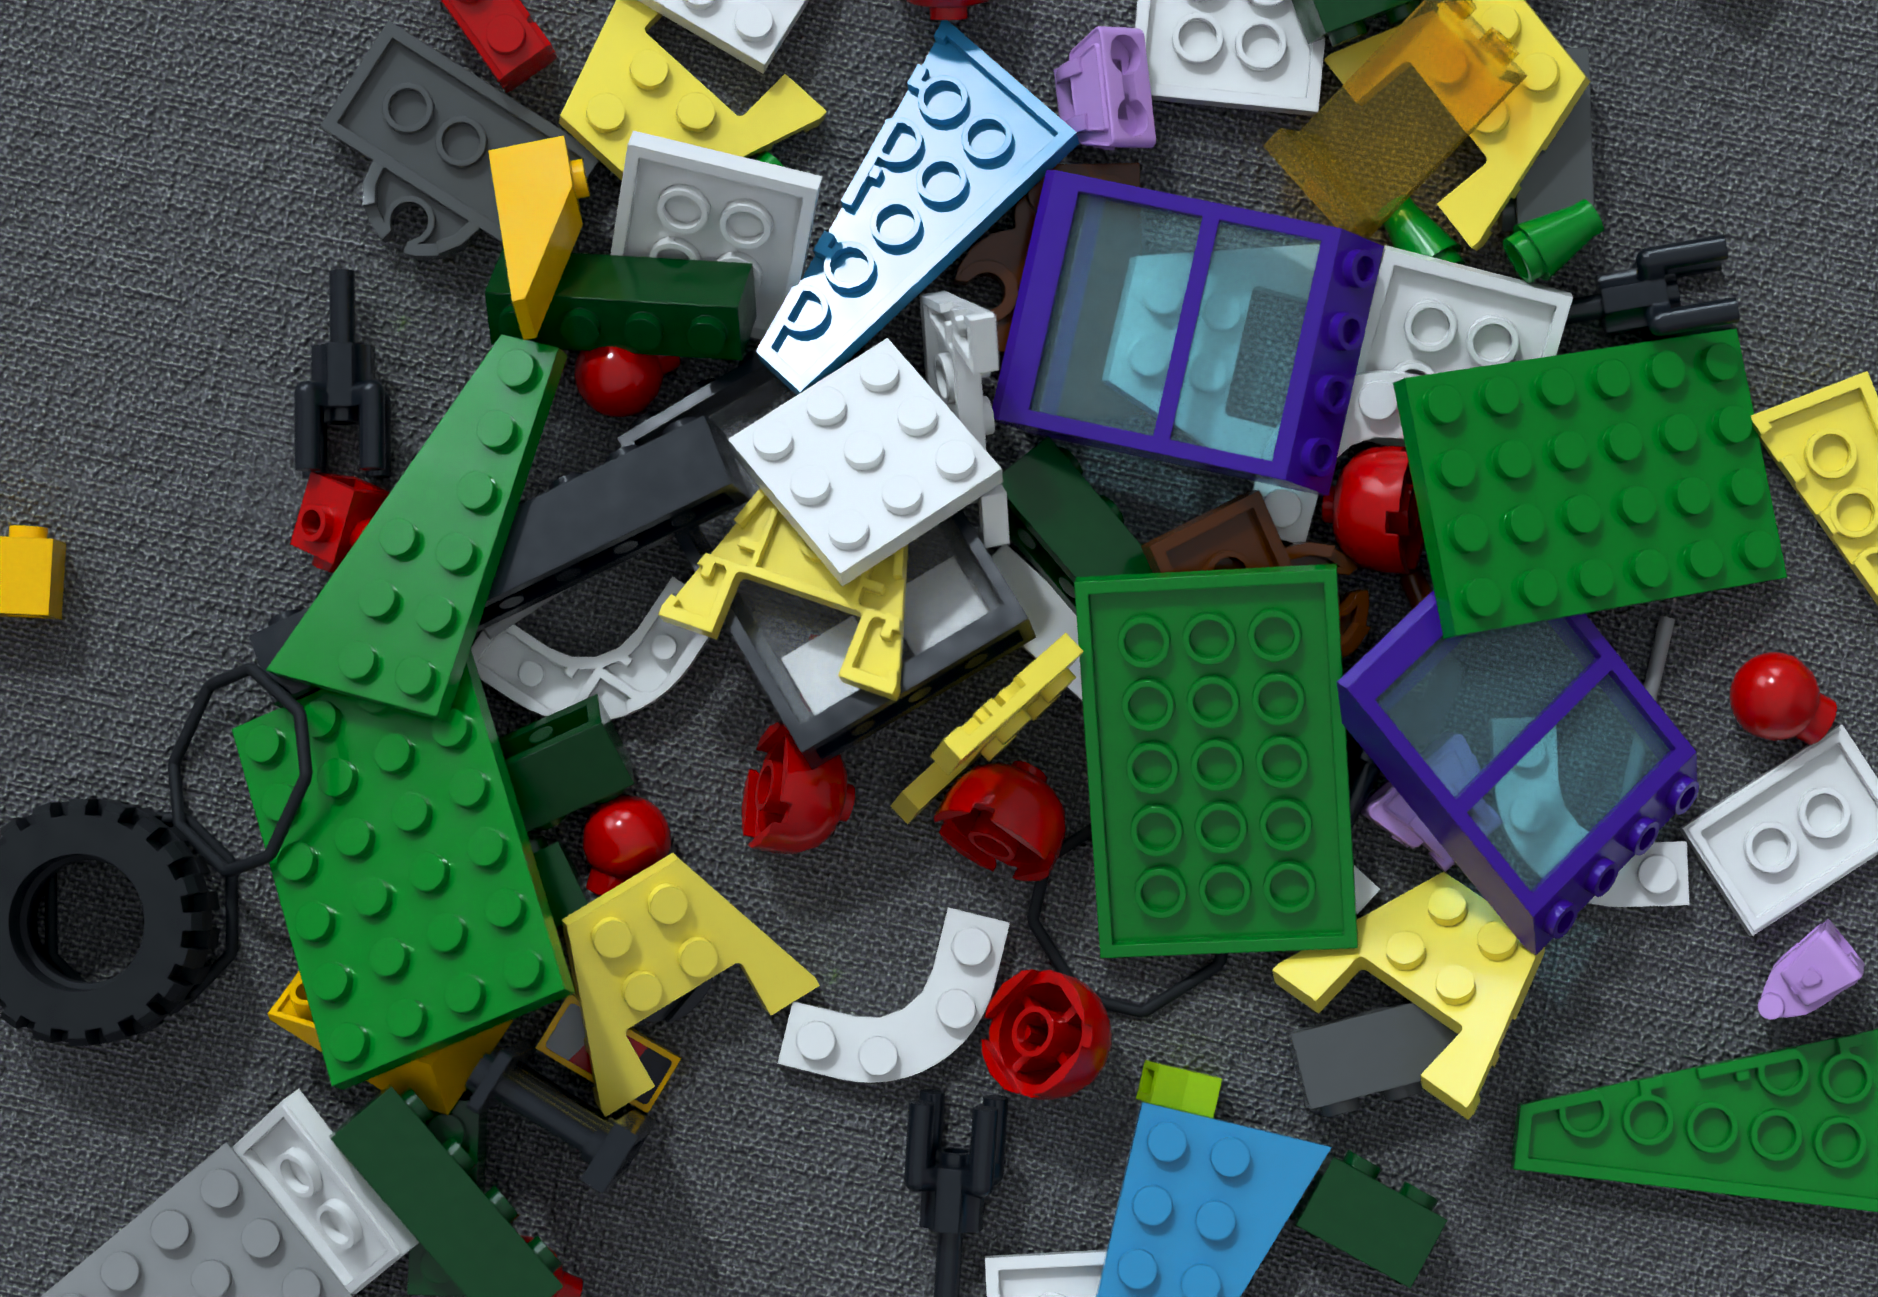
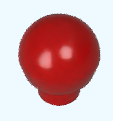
M611 346L599 347L591 351L581 350L575 364V383L583 400L595 411L611 417L632 416L643 411L654 400L662 385V376L680 366V357L633 354L625 349Z
M1768 652L1757 655L1739 668L1731 683L1729 699L1733 715L1741 727L1753 736L1772 741L1796 737L1809 745H1813L1828 733L1835 720L1837 712L1836 702L1820 693L1813 672L1797 657L1781 652Z
M620 795L612 801L599 804L591 812L584 825L583 849L587 861L592 866L586 888L589 891L602 896L669 854L671 847L670 827L664 814L656 805L642 797Z

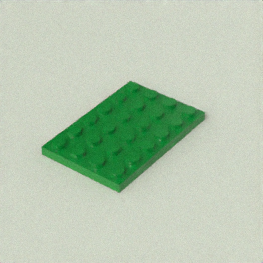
M1737 328L1407 377L1393 382L1444 639L1787 578L1759 435L1752 426L1750 417L1754 415Z
M1337 564L1076 577L1074 587L1078 645L1084 651L1079 656L1100 958L1358 948L1347 734L1341 720L1337 681L1343 676Z
M470 650L447 722L325 689L296 700L304 707L307 714L313 774L311 783L278 855L269 864L332 1087L345 1090L574 994L573 983L472 651ZM285 707L278 708L232 729L265 849L300 775L294 716Z

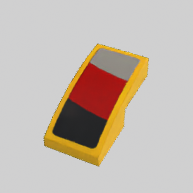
M575 994L566 997L537 1044L536 1049L594 1083L589 1054L586 1052L584 1044L585 1032L580 1005ZM630 1027L626 1032V1036L655 1087L629 1103L649 1113L682 1058Z

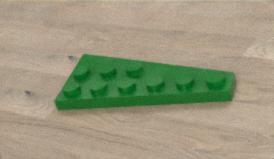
M500 335L266 671L284 679L447 722L568 355L557 347Z
M1878 1028L1517 1104L1510 1168L1878 1212Z

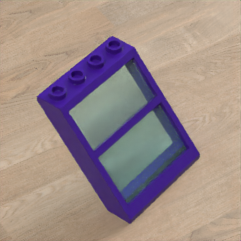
M1046 170L992 405L994 421L1038 436H1049L1057 440L1329 496L1384 246L1338 227L1058 170Z
M1433 590L1337 681L1342 724L1522 945L1535 955L1553 938L1559 939L1563 937L1573 926L1578 912L1594 896L1601 897L1607 893L1614 884L1618 872L1635 854L1640 856L1646 853L1655 842L1659 830L1675 814L1681 815L1691 807L1699 792L1697 753L1586 614L1444 639Z

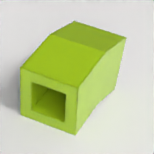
M1145 1060L1136 1099L1154 1105L1213 1118L1222 1078Z

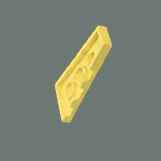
M1866 371L1756 413L1750 417L1752 426L1758 433L1762 445L1878 605V396L1869 373Z

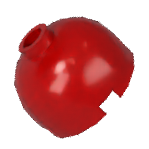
M1372 447L1355 454L1340 471L1336 485H1331L1329 496L1323 495V521L1333 524L1334 536L1338 545L1347 557L1361 567L1380 572L1410 574L1408 568L1415 569L1419 563L1425 542L1406 447Z
M777 722L770 725L760 738L756 748L757 751L767 752L760 774L757 770L749 769L745 782L742 802L743 836L754 838L748 844L752 849L771 853L796 854L820 846L832 835L839 821L845 822L848 820L854 806L855 788L853 784L847 783V770L840 754L812 770L785 724Z
M1014 761L1012 765L990 763L976 766L955 781L944 796L934 816V822L943 820L944 822L939 830L943 840L961 855L979 866L994 872L997 866L995 859L1009 866L1017 867L1012 877L1013 879L1041 881L1049 876L1060 854L1065 838V810L1054 790L1045 783L1047 777L1037 767L1023 761Z
M1024 970L1004 982L989 1002L985 1018L992 1019L989 1028V1040L981 1038L982 1055L990 1075L1005 1090L1038 1100L1071 1097L1092 1083L1106 1065L1112 1046L1111 1022L1101 998L1086 983L1075 977L1052 970Z

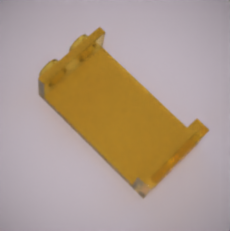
M1424 0L1300 131L1279 128L1263 145L1335 227L1369 239L1528 76L1514 62V59L1519 55V51L1511 41L1494 27H1491L1486 32L1471 14L1477 7L1472 0Z

